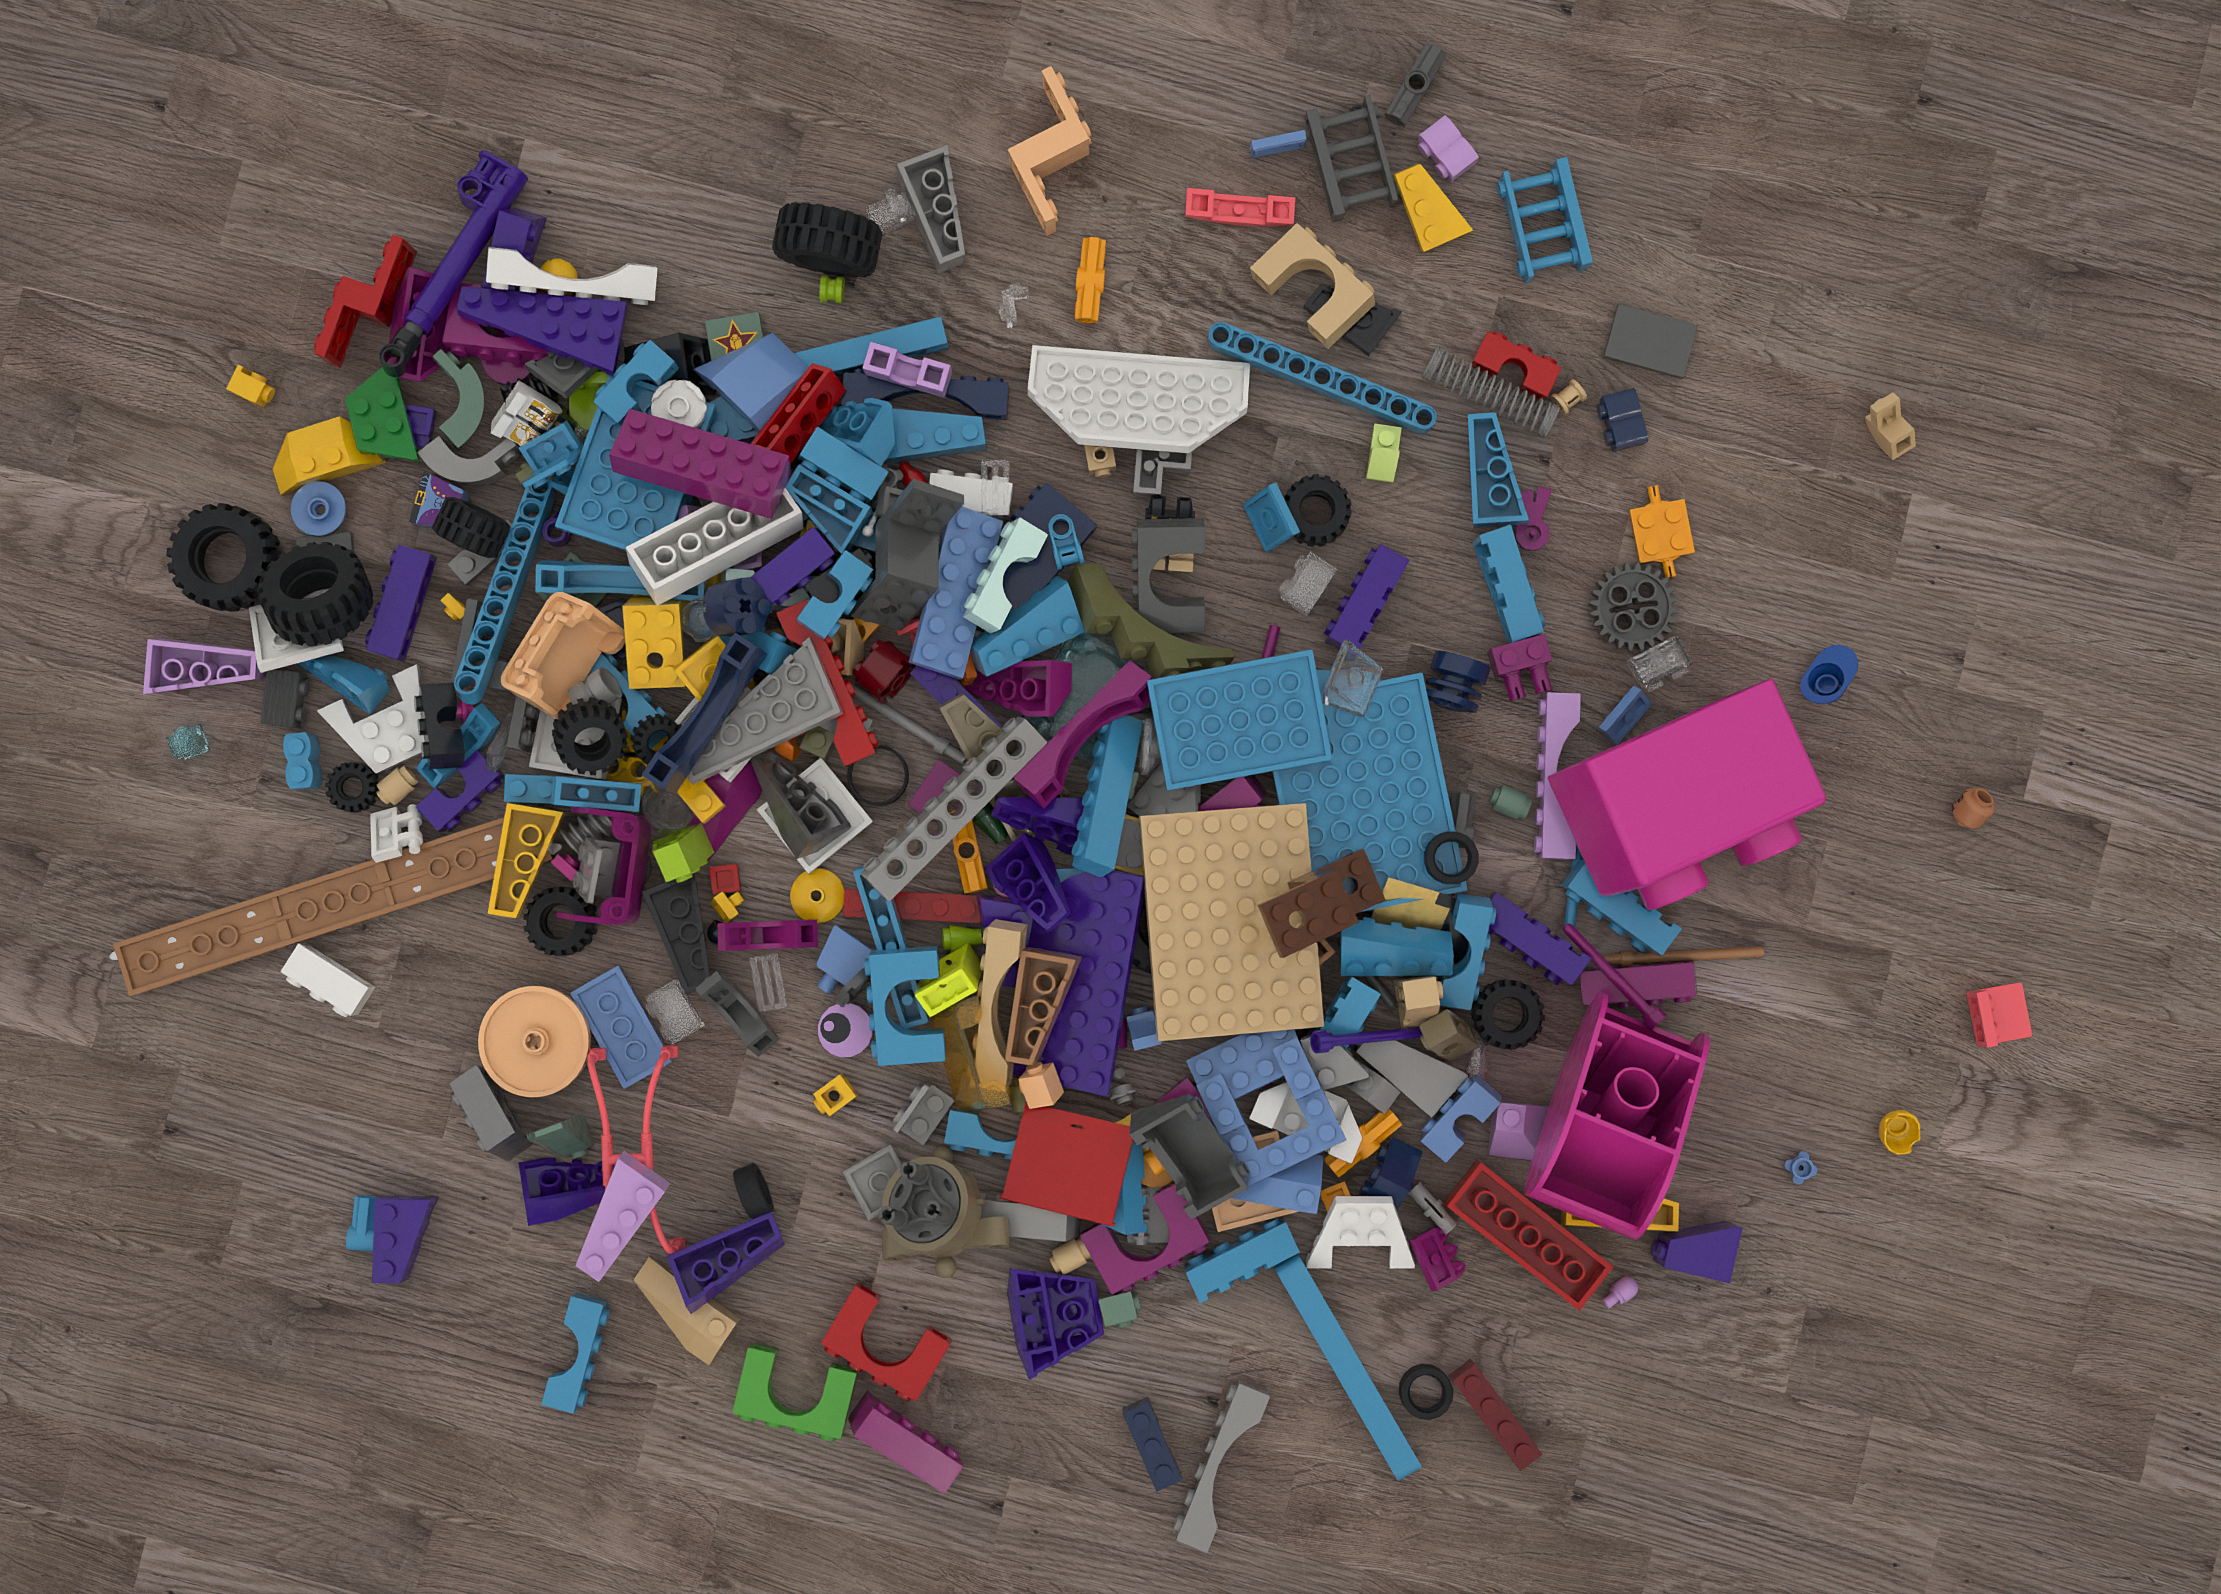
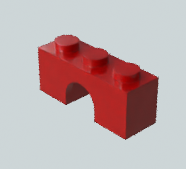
M1496 331L1493 333L1487 332L1474 356L1472 368L1476 369L1480 366L1481 372L1484 373V371L1488 370V375L1492 376L1494 374L1497 375L1504 364H1515L1521 368L1524 376L1520 391L1527 390L1528 395L1535 394L1536 399L1543 398L1545 400L1562 368L1556 365L1557 361L1545 355L1539 357L1533 354V350L1524 344L1518 343L1515 345L1507 341L1508 338L1502 333Z

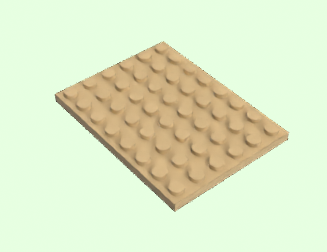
M1306 803L1139 816L1157 1041L1324 1027L1317 943L1285 958H1280L1258 908V904L1289 891L1290 888L1287 882L1311 872ZM1296 911L1291 913L1289 917V923L1294 928L1299 927L1302 923V916Z

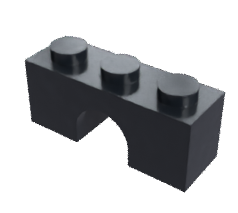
M454 683L420 684L419 695L414 696L415 712H420L421 719H418L419 735H424L425 741L421 743L422 758L428 760L429 769L463 767L465 748L462 730L446 729L440 725L441 722L456 720L458 705Z

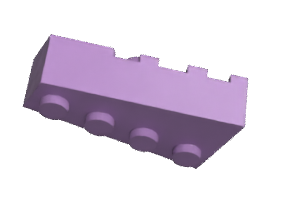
M623 1151L616 1162L576 1263V1267L598 1282L670 1185L667 1180L626 1151Z

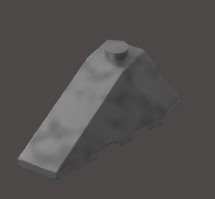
M773 747L750 759L781 837L796 859L818 852L851 828L850 823L837 804L830 798L826 801L815 791L817 787L811 781L807 784L796 774L797 769L780 756Z

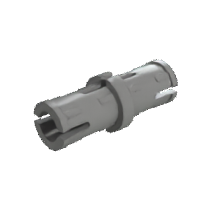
M1421 1182L1415 1185L1408 1193L1425 1211L1423 1214L1426 1217H1430L1444 1231L1445 1235L1458 1224L1442 1206L1443 1202L1440 1199L1436 1200ZM1424 1198L1431 1204L1432 1207L1429 1206V1204L1424 1200ZM1433 1208L1442 1216V1218L1433 1210Z

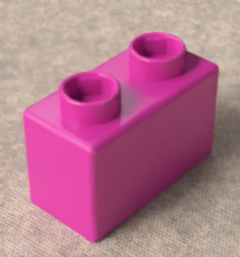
M1773 679L1721 698L1549 775L1547 778L1599 894L1608 897L1638 889L1647 910L1666 906L1707 887L1709 881L1700 862L1731 847L1740 866H1748L1801 843L1802 836L1793 818L1823 805L1826 801V794Z

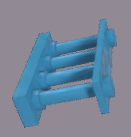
M1567 157L1556 159L1549 173L1511 181L1509 171H1504L1499 182H1497V191L1500 198L1504 197L1519 258L1516 261L1519 277L1523 276L1525 284L1530 283L1534 278L1533 271L1569 262L1576 264L1577 271L1588 269L1593 260ZM1551 183L1553 186H1557L1559 195L1556 196V199L1517 208L1514 192ZM1554 210L1563 211L1565 218L1563 225L1524 234L1520 218ZM1561 236L1570 239L1572 248H1569L1568 252L1530 260L1527 244Z

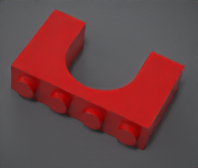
M858 1282L820 1344L825 1346L824 1350L831 1356L838 1358L840 1355L849 1361L848 1365L858 1372L865 1370L873 1375L871 1379L883 1387H886L888 1384L896 1389L895 1394L906 1401L912 1399L916 1402L949 1348L952 1339L928 1325L913 1352L905 1359L898 1362H884L875 1358L865 1346L863 1330L866 1321L881 1296Z

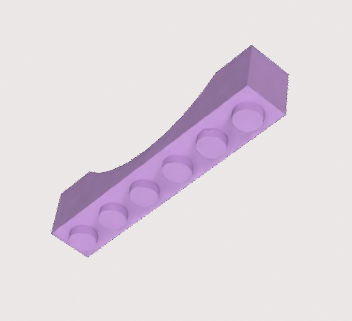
M1547 692L1543 694V699H1539L1538 714L1542 715V726H1538L1537 741L1542 743L1541 754H1537L1536 768L1541 770L1540 781L1536 782L1535 789L1536 797L1540 798V809L1536 808L1535 825H1539V836L1534 838V852L1538 853L1539 859H1576V841L1547 778L1549 775L1557 772L1558 758L1563 744L1570 732L1580 721L1581 694Z

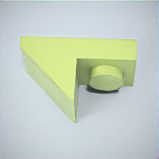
M1374 424L1366 479L1393 483L1400 454L1399 443L1402 427Z

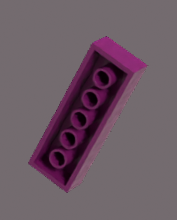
M629 409L609 453L612 470L615 473L770 519L774 516L791 474L789 455L633 409Z

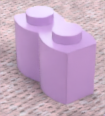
M1446 115L1423 131L1417 140L1419 143L1417 147L1420 153L1425 158L1430 157L1436 164L1434 169L1442 179L1447 178L1449 182H1453L1477 163L1479 158L1472 146L1462 137L1459 130Z

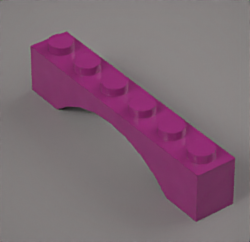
M1129 661L1123 668L1119 669L1116 675L1104 687L1100 688L1096 695L1085 706L1080 708L1077 714L1065 726L1060 728L1058 733L1013 777L1022 791L1041 807L1045 808L1064 789L1065 777L1070 763L1086 740L1098 729L1114 719L1141 711L1150 702L1147 680L1153 679L1152 676L1132 661Z

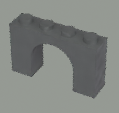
M1204 518L1137 519V529H1132V545H1137L1138 555H1132V572H1138V581H1133V598H1138V608L1133 609L1150 623L1167 633L1205 632L1204 597H1168L1157 591L1150 581V573L1154 565L1163 557L1172 554L1205 553Z

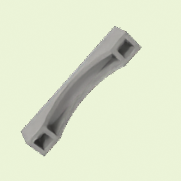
M1240 1379L1237 1380L1236 1385H1230L1225 1400L1229 1401L1226 1410H1220L1215 1422V1426L1218 1427L1215 1437H1209L1204 1452L1208 1453L1205 1462H1199L1195 1471L1194 1478L1197 1479L1194 1489L1189 1488L1183 1502V1504L1187 1505L1183 1515L1178 1514L1174 1523L1173 1530L1176 1531V1541L1208 1553L1218 1528L1212 1500L1213 1483L1218 1465L1232 1443L1247 1429L1260 1423L1270 1399L1269 1391Z

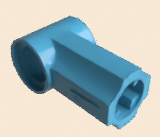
M370 1195L355 1196L352 1225L349 1226L346 1236V1248L348 1250L373 1252L375 1198L378 1197Z

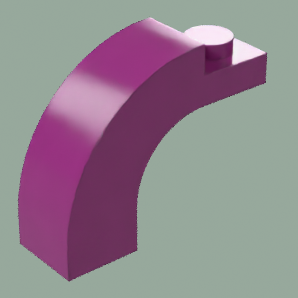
M817 920L717 923L718 951L818 947Z

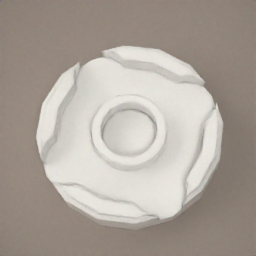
M668 381L659 386L652 397L651 414L653 416L697 429L705 420L707 413L706 399L700 389L690 381Z

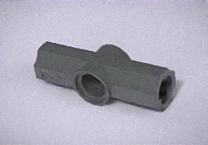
M1426 43L1385 113L1389 121L1397 126H1406L1447 56L1442 49L1434 44ZM1418 81L1421 83L1422 88L1419 90L1412 89L1409 82Z

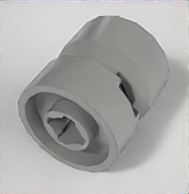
M600 667L587 676V681H579L568 689V694L573 705L578 703L577 699L583 698L584 702H587L589 697L596 699L597 703L601 699L606 701L609 706L622 696V690L616 678L607 669Z

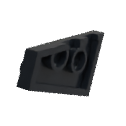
M1320 284L1303 308L1314 315L1331 298L1334 288ZM1375 302V305L1342 337L1369 357L1401 315L1402 311L1394 308L1389 309Z

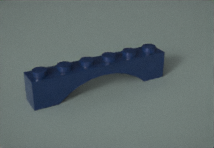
M852 369L851 373H844L843 386L846 391L842 395V406H845L846 402L854 401L856 404L864 403V400L867 398L889 402L895 398L911 394L929 393L867 376L862 369ZM960 376V380L950 379L946 398L959 402L978 417H982V419L1007 420L1009 383L1004 382V379L989 377L987 381H976L974 376Z
M734 633L720 654L712 679L697 707L678 732L655 753L642 776L661 789L676 795L768 653L739 634Z

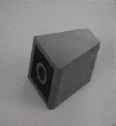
M678 332L651 340L672 358L679 367L668 381H690L700 389L703 395L717 393L716 389L713 390L694 371L695 368L711 361L708 339ZM642 343L624 347V364L627 365L634 357V351ZM642 380L643 382L657 386L652 381Z

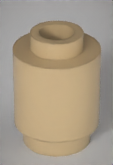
M407 766L397 767L377 784L379 790L376 793L385 804L388 805L391 802L393 805H396L416 788L415 785L419 780Z
M1074 1238L1051 1250L1053 1256L1049 1260L1056 1273L1062 1271L1066 1275L1088 1263L1087 1259L1091 1258L1082 1239L1076 1240Z

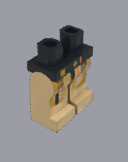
M1152 495L1149 508H1146L1145 519L1195 518V511H1193L1192 499L1190 497H1177L1176 510L1165 509V496ZM1193 554L1169 555L1168 571L1193 572ZM1165 557L1154 565L1153 570H1165Z

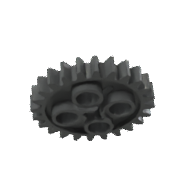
M1640 562L1635 563L1632 570L1630 565L1625 563L1623 564V571L1618 566L1612 568L1613 575L1605 572L1603 577L1606 582L1596 581L1595 584L1600 590H1592L1590 592L1592 596L1596 597V600L1588 602L1589 606L1595 607V611L1589 613L1588 616L1597 618L1592 627L1600 626L1602 628L1598 636L1607 634L1606 644L1614 640L1617 641L1616 649H1620L1623 644H1626L1627 652L1632 651L1634 645H1636L1638 651L1644 650V643L1649 648L1654 647L1653 638L1658 642H1662L1664 638L1661 632L1665 634L1671 633L1672 631L1667 624H1675L1677 622L1671 617V614L1679 612V609L1672 607V604L1679 599L1670 597V593L1675 590V587L1666 588L1665 586L1669 578L1660 580V570L1651 574V565H1647L1641 570ZM1640 585H1646L1650 589L1649 598H1643L1639 594L1638 588ZM1613 589H1618L1623 593L1622 603H1617L1612 599L1611 593ZM1651 601L1657 602V606L1642 607L1636 610L1635 613L1633 609L1617 613H1610L1609 611L1610 608L1626 607L1631 603L1639 605ZM1646 611L1651 612L1655 616L1654 625H1648L1644 622L1643 615ZM1618 616H1623L1627 619L1628 627L1626 630H1622L1617 626L1616 619Z

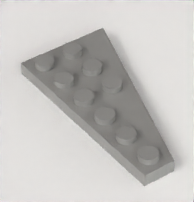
M808 637L802 643L803 646L793 655L790 654L772 675L769 674L738 703V707L725 718L689 773L688 779L691 784L695 785L844 714L812 638Z

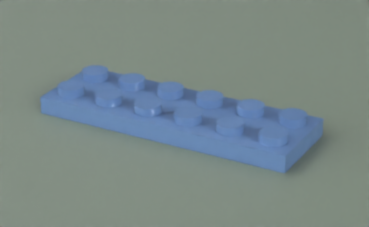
M962 506L944 526L939 544V589L923 606L909 663L956 679L964 677L977 626L963 617L966 611L964 604L971 593L975 594L979 586L976 581L980 573L984 569L987 570L991 562L988 558L993 548L998 544L1003 525L1002 520Z

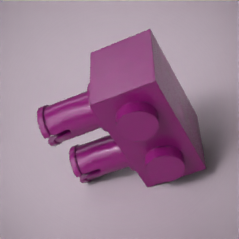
M1545 634L1495 647L1487 651L1494 678L1500 677L1504 679L1509 702L1526 697L1519 675L1525 669L1531 673L1536 694L1553 690L1546 669L1548 663L1552 661Z

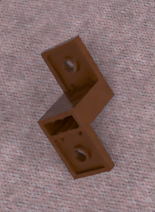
M1359 849L1287 882L1290 888L1289 891L1258 904V908L1279 957L1285 958L1359 923L1355 914L1384 901L1385 897L1365 850ZM1346 878H1351L1355 884V888L1350 894L1346 893L1343 887V881ZM1295 911L1302 916V923L1297 928L1292 927L1289 923V917Z

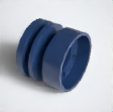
M1441 650L1435 651L1430 669L1441 676L1440 679H1426V684L1436 688V690L1426 689L1428 700L1447 710L1477 713L1478 704L1468 699L1481 700L1482 694L1471 688L1472 685H1486L1491 667L1463 655Z

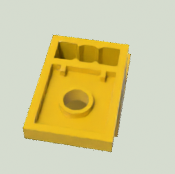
M633 594L622 606L629 689L685 687L686 685L673 669L685 660L682 630L692 616L691 601L670 599L657 606L651 596ZM650 653H659L663 657V664L658 667L651 665L648 660Z

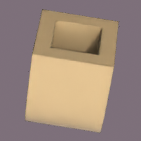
M1894 392L1878 399L1870 406V414L1865 417L1867 427L1878 446L1892 460L1916 446L1915 429L1901 416L1900 398Z

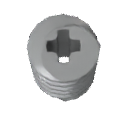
M600 809V810H607V811H615V812H617L616 810ZM587 814L588 819L584 820L578 816L579 825L577 827L568 822L569 832L564 831L562 828H559V831L570 848L578 853L580 845L584 844L585 837L604 839L603 834L608 837L613 836L611 831L612 817Z

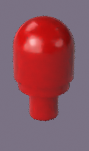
M908 461L899 465V469L904 475L902 481L905 488L913 479L928 483L922 472L918 469H912Z

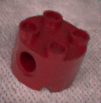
M879 639L870 648L869 652L871 654L865 661H860L854 667L852 674L856 676L855 682L857 685L868 690L880 704H885L888 702L885 697H895L912 676L910 674L911 671H909L910 666L915 668L916 665L909 663L910 656L899 651L893 642H883Z

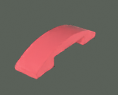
M1187 188L1185 216L1189 218L1243 226L1278 227L1294 225L1295 197L1268 195L1267 198L1217 194L1214 193V190Z

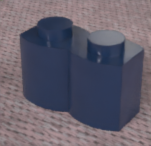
M1635 388L1604 395L1600 398V404H1597V413L1599 419L1604 420L1607 430H1604V440L1607 446H1611L1613 452L1644 445L1648 442L1647 429L1641 414Z

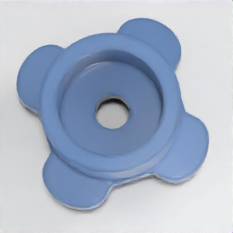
M1801 1151L1797 1157L1792 1160L1787 1159L1784 1163V1168L1790 1171L1793 1176L1792 1181L1796 1184H1802L1804 1180L1817 1174V1167L1809 1160L1807 1152ZM1800 1165L1803 1166V1169H1802V1170H1799V1169H1798V1167H1799Z

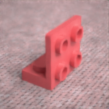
M2017 982L1966 992L1977 1046L1988 1048L1998 1046L2000 1042L2032 1036L2022 983Z

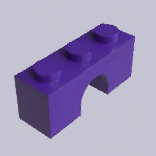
M476 750L464 761L463 767L457 768L466 783L465 790L460 796L451 798L443 789L435 788L416 806L438 831L445 832L448 830L450 832L461 823L460 817L467 811L469 813L480 806L482 803L480 799L487 792L491 794L502 785L500 780L505 775L484 752Z

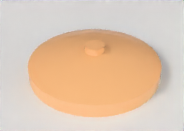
M545 986L521 987L500 997L485 1014L478 1037L480 1058L489 1076L506 1091L523 1097L547 1096L569 1086L584 1069L588 1060L589 1049L591 1048L590 1028L581 1008L565 993Z

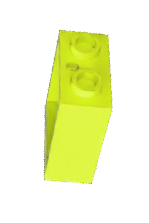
M969 943L939 959V978L919 980L915 997L929 1017L934 1016L977 991L982 972L980 970L981 961ZM946 960H951L952 964L948 965Z

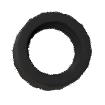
M1444 832L1436 835L1427 844L1424 851V864L1427 872L1436 881L1443 884H1459L1468 880L1475 873L1479 864V853L1475 843L1467 835L1460 832ZM1457 842L1465 848L1467 864L1461 872L1446 874L1437 867L1435 853L1437 848L1443 843Z
M751 1163L734 1170L735 1187L748 1216L754 1219L773 1212L774 1207L771 1194L759 1167L755 1163Z
M1419 1364L1411 1367L1403 1374L1399 1383V1396L1403 1406L1411 1415L1419 1419L1432 1420L1442 1416L1449 1409L1453 1401V1388L1450 1379L1440 1368L1432 1364ZM1423 1375L1436 1378L1442 1387L1440 1401L1430 1408H1421L1415 1405L1410 1397L1412 1382L1417 1377Z

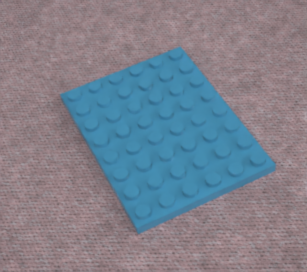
M1423 672L1320 693L1332 760L1272 771L1279 805L1306 803L1311 871L1359 849H1364L1382 891L1388 877L1444 894L1467 891L1466 881L1459 884H1443L1436 881L1427 872L1424 864V851L1427 844L1436 835L1456 831ZM1457 842L1443 843L1437 848L1435 853L1437 867L1446 874H1457L1463 870ZM1346 878L1343 881L1346 893H1352L1355 888L1354 881L1351 878ZM1399 898L1384 901L1361 912L1423 899Z

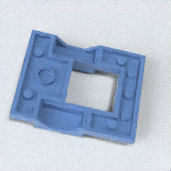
M1294 1029L1240 1034L1186 1060L1218 1133L1238 1161H1243L1250 1171L1248 1187L1347 1140ZM1285 1076L1308 1127L1262 1149H1258L1236 1099Z

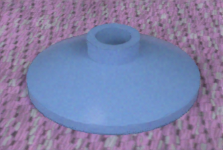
M315 481L302 486L295 493L291 502V516L294 523L300 530L312 536L331 534L340 527L346 515V502L342 493L335 486L322 481ZM325 506V513L319 515L317 512L318 508Z

